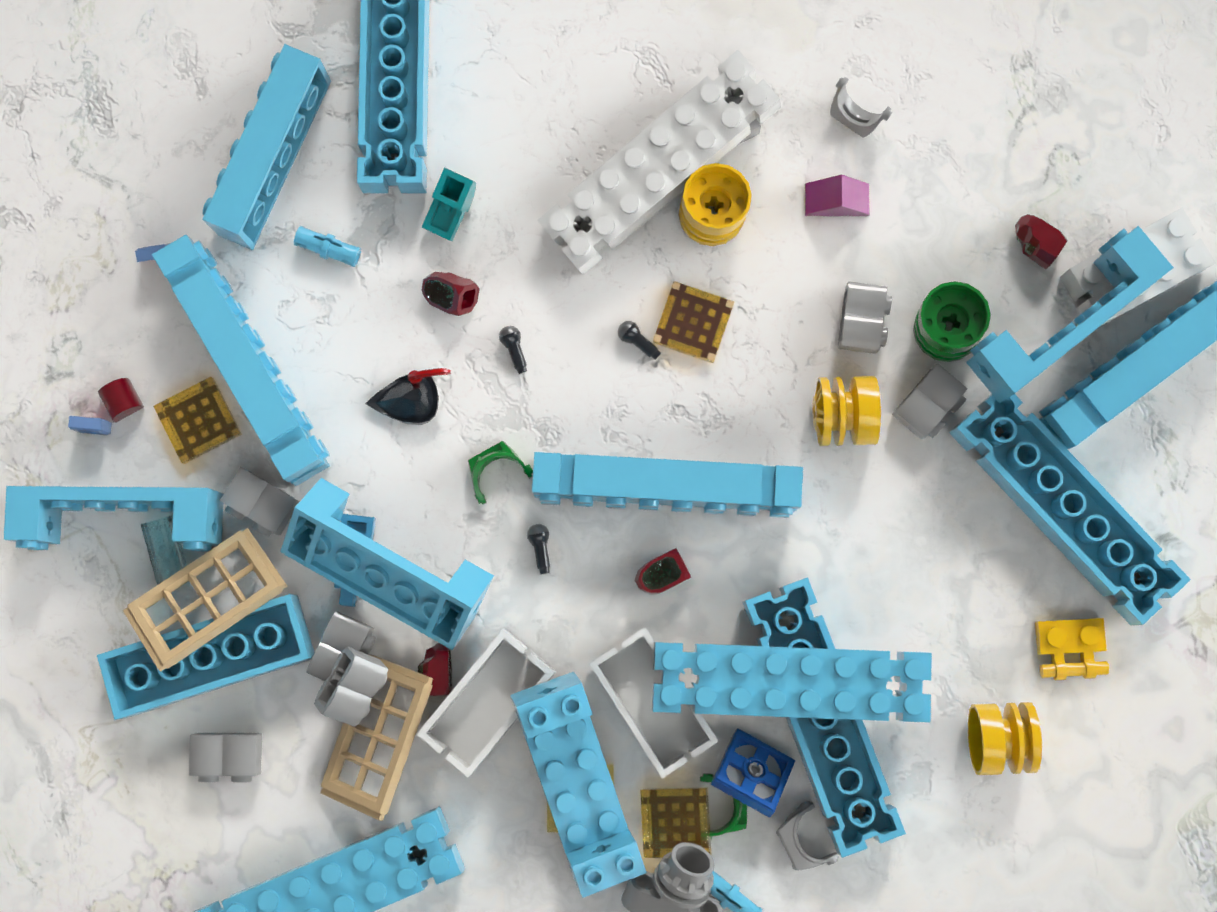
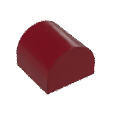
M128 378L114 380L104 385L98 391L112 421L115 423L144 408L134 386Z

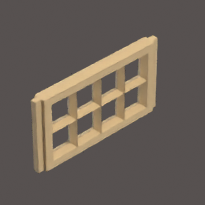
M246 528L229 537L128 604V607L123 612L156 667L161 672L166 668L169 669L282 593L287 584L253 534ZM239 548L249 565L231 576L221 560ZM215 565L224 582L206 593L196 576ZM254 570L264 588L246 599L235 582ZM187 582H190L200 598L181 610L171 593ZM229 587L240 604L221 616L212 603L211 598ZM165 598L174 615L158 626H155L146 610ZM204 604L214 621L196 633L185 616ZM179 621L189 638L170 650L160 632Z
M370 654V656L380 659L388 668L387 681L391 682L384 703L371 698V706L381 710L374 731L359 724L354 727L343 723L320 786L322 787L320 793L372 818L383 821L385 814L387 815L428 701L433 686L431 685L433 678ZM398 686L415 692L408 713L391 706ZM388 714L405 720L398 741L382 735ZM355 732L371 738L364 759L348 752ZM378 742L395 748L388 769L372 763ZM345 760L361 766L354 787L338 780ZM368 770L384 776L378 797L362 791Z

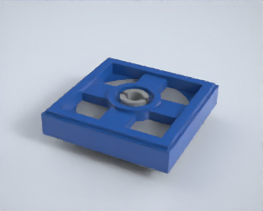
M737 728L731 737L710 785L770 818L776 810L796 760Z

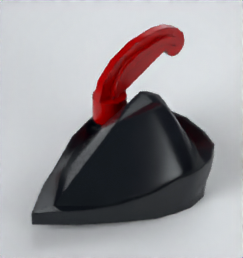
M447 368L422 371L413 370L408 375L399 377L377 392L365 404L379 413L405 424H426L436 416L439 403L437 386L431 376L451 374V370Z

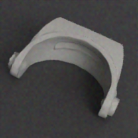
M841 77L835 85L837 91L831 104L830 115L864 138L872 133L883 119L887 121L893 112H891L889 106L882 114L870 113L862 109L847 93L846 85L849 79Z
M810 801L804 802L796 808L776 831L794 870L810 869L826 862L828 865L836 863L839 857L837 852H834L821 859H816L807 855L800 846L797 836L798 824L806 812L815 808L813 802L810 803Z

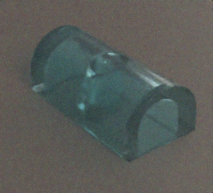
M173 515L141 524L158 585L187 566L181 543L172 541Z

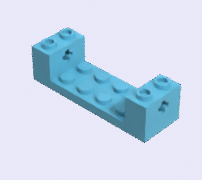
M1139 226L1130 233L1125 229L1121 230L1098 249L1102 255L1093 263L1114 288L1076 317L1073 322L1047 340L1051 345L1050 347L1047 343H1044L1030 355H1027L1010 333L1005 330L998 337L992 332L970 350L974 356L966 363L999 403L1018 392L1174 268Z
M321 478L295 506L280 552L453 650L474 620L494 575L465 559L448 583L341 523L340 520L350 494Z
M6 486L4 540L16 542V548L48 550L49 544H60L62 511H83L84 506V508L95 509V511L115 512V508L118 506V509H128L130 512H148V506H151V509H159L161 512H173V542L182 543L183 549L208 552L212 549V545L217 546L222 543L224 503L220 499L223 493L210 488Z
M575 672L511 694L512 702L571 872L582 898L647 873L637 843L628 829L590 717L593 714L583 684Z

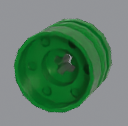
M957 281L940 284L929 292L915 317L913 331L916 343L923 353L934 360L952 362L963 359L971 354L970 350L979 343L989 328L991 313L988 301L979 290L970 284ZM947 321L952 323L951 332L945 330Z

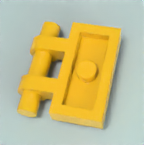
M1104 618L1035 622L1037 655H1051V664L1040 665L1041 678L1053 677L1054 680H1066L1068 676H1083L1084 679H1094L1097 675L1109 674V664L1107 661L1095 662L1094 652L1107 651ZM1064 653H1080L1081 663H1065Z

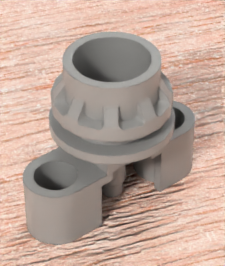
M687 842L677 844L672 852L663 856L654 873L646 871L647 873L628 881L621 898L623 906L630 912H723L719 902L709 897L714 884L712 873L714 861L712 856L699 845Z

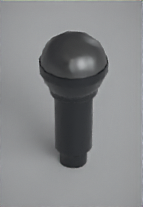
M625 321L619 326L617 333L621 341L633 343L654 360L661 354L658 347L641 334L635 322Z
M514 326L502 328L499 333V340L508 348L514 368L518 371V374L527 372V363L520 347V331Z
M535 524L527 531V539L534 546L537 568L540 570V575L550 573V562L546 544L550 534L547 527L542 524Z

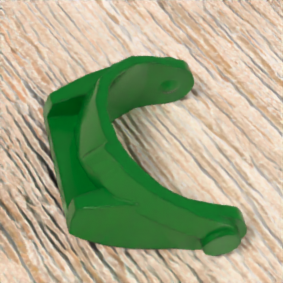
M504 441L468 460L475 492L474 496L479 504L487 503L484 494L480 490L479 482L484 468L492 461L498 459L515 461L521 465L529 479L533 477L531 466L529 464L525 466L514 450Z
M703 773V776H700V781L710 783L714 776L711 773ZM733 798L734 809L730 821L717 830L703 831V840H712V836L746 829L747 805Z

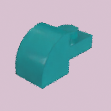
M444 167L432 194L433 202L421 228L449 241H453L465 212L469 211L472 204L476 182Z

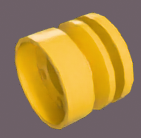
M713 163L700 167L690 175L684 186L678 213L681 227L689 238L702 245L717 246L726 244L737 236L750 209L752 197L749 183L742 173L730 165ZM708 207H714V211L717 212V214H712L711 209H709Z
M875 376L853 377L850 382L849 392H845L841 377L833 379L832 392L827 377H819L817 379L815 396H813L812 416L819 446L830 445L832 432L835 445L842 446L846 431H850L854 446L878 444L881 427V403L879 385Z
M1020 702L1018 707L1015 703H1006L1003 717L997 704L971 705L968 714V745L972 766L977 775H1000L1004 771L1005 761L1013 774H1020L1022 770L1026 773L1038 772L1042 760V734L1037 711L1032 702Z

